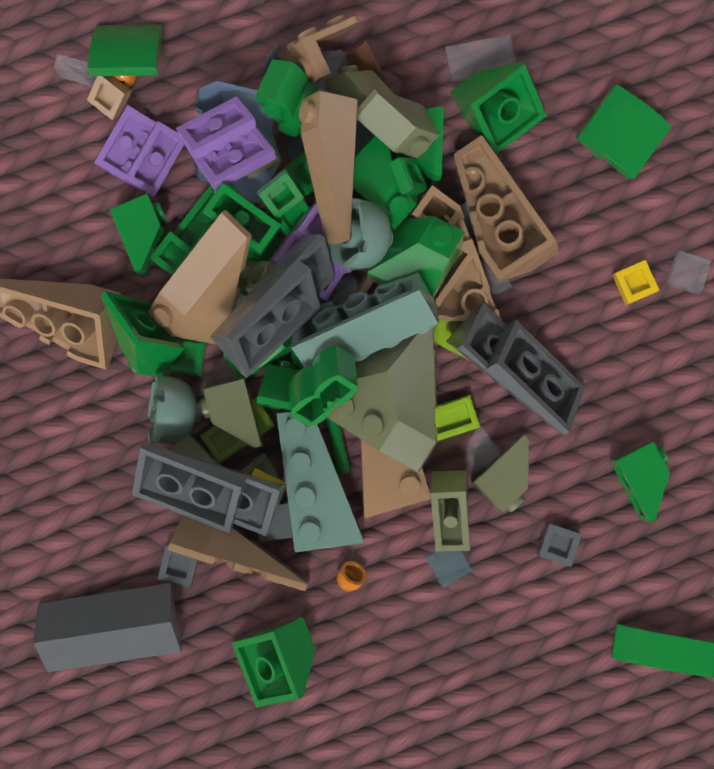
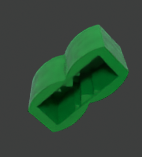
M272 59L255 97L262 106L261 110L275 119L279 124L278 128L283 133L296 137L298 134H301L302 122L299 119V110L303 99L319 90L308 82L306 74L293 62Z
M334 345L319 353L314 359L312 366L297 372L291 378L288 385L290 416L308 427L314 426L325 420L332 412L333 407L348 401L358 389L355 357L339 346Z

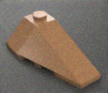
M318 91L303 99L299 110V119L302 122L301 136L326 244L335 245L350 240L357 99Z
M482 135L454 153L480 255L499 282L531 272L559 253L556 239Z
M226 210L223 211L159 292L147 313L173 337L216 345L210 336L232 313L234 301L239 298L241 288L237 286L240 272L245 269L251 234Z
M0 279V317L18 328L26 326L39 333V340L48 345L52 342L68 350L66 355L70 358L106 370L110 365L117 338L101 295L104 291L120 295L121 293L90 284Z
M183 515L168 547L170 551L210 564L214 562L219 563L220 560L227 562L226 566L234 571L249 574L256 571L260 573L259 577L299 590L306 591L309 583L307 579L234 524L230 532L227 533Z

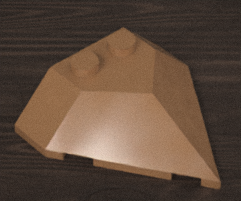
M431 185L420 197L417 206L405 219L434 216L465 231L461 252L434 297V301L438 306V320L465 321L480 304L484 303L502 321L499 311L493 302L490 293L491 289L473 240L470 238L460 205ZM366 271L355 293L362 291L367 293V295L374 294L375 289L383 283L367 276L368 271Z

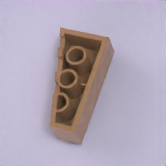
M361 440L364 519L431 499L422 468L417 472Z

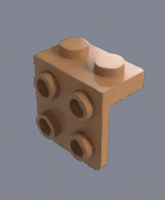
M343 14L327 22V27L319 31L316 27H312L297 36V40L286 45L288 51L279 60L291 61L306 74L308 82L315 86L331 74L320 48L335 42L359 23L357 16L346 19Z

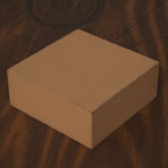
M97 76L87 101L111 120L120 117L132 90L114 76Z

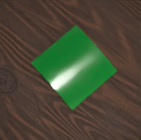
M162 24L96 25L92 34L87 69L90 76L158 75L159 56H162Z
M616 84L611 87L575 138L597 159L607 160L628 180L635 179L672 126L646 103Z

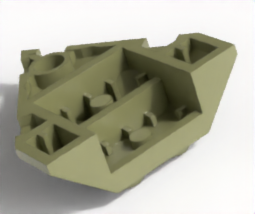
M435 326L427 333L410 336L403 339L395 347L383 348L370 354L365 360L355 362L358 382L356 393L345 403L333 407L332 412L327 417L378 451L417 472L420 471L437 443L435 406H437L436 362L433 339Z

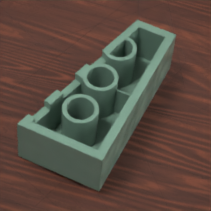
M416 273L379 285L375 289L374 294L367 295V293L362 291L351 294L345 303L335 306L333 301L320 304V311L316 312L293 334L291 348L304 368L312 366L314 359L319 353L334 345L353 355L355 362H360L378 350L395 347L403 339L430 331L435 325L439 324L438 306L420 274Z
M290 412L276 414L295 552L364 543L363 536L318 424L308 427L291 417Z

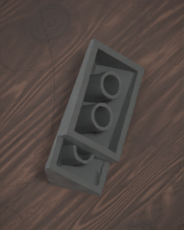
M321 234L300 237L210 336L246 378L321 308L317 295L335 279L325 237Z
M484 303L480 304L446 342L547 425L563 435L569 433L585 387L517 320L506 325Z
M143 443L139 451L132 495L227 533L230 532L233 524L267 536L286 485L154 444Z
M172 582L39 603L37 606L33 644L47 672L182 652Z

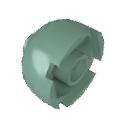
M352 198L350 240L335 245H328L333 262L340 263L341 266L339 267L342 269L351 270L366 269L378 264L386 255L393 241V232L387 214L375 203Z
M155 375L156 382H152L148 407V418H150L151 423H154V428H147L148 442L150 444L163 445L175 444L191 433L194 423L201 422V403L196 402L195 392L188 383L171 376Z

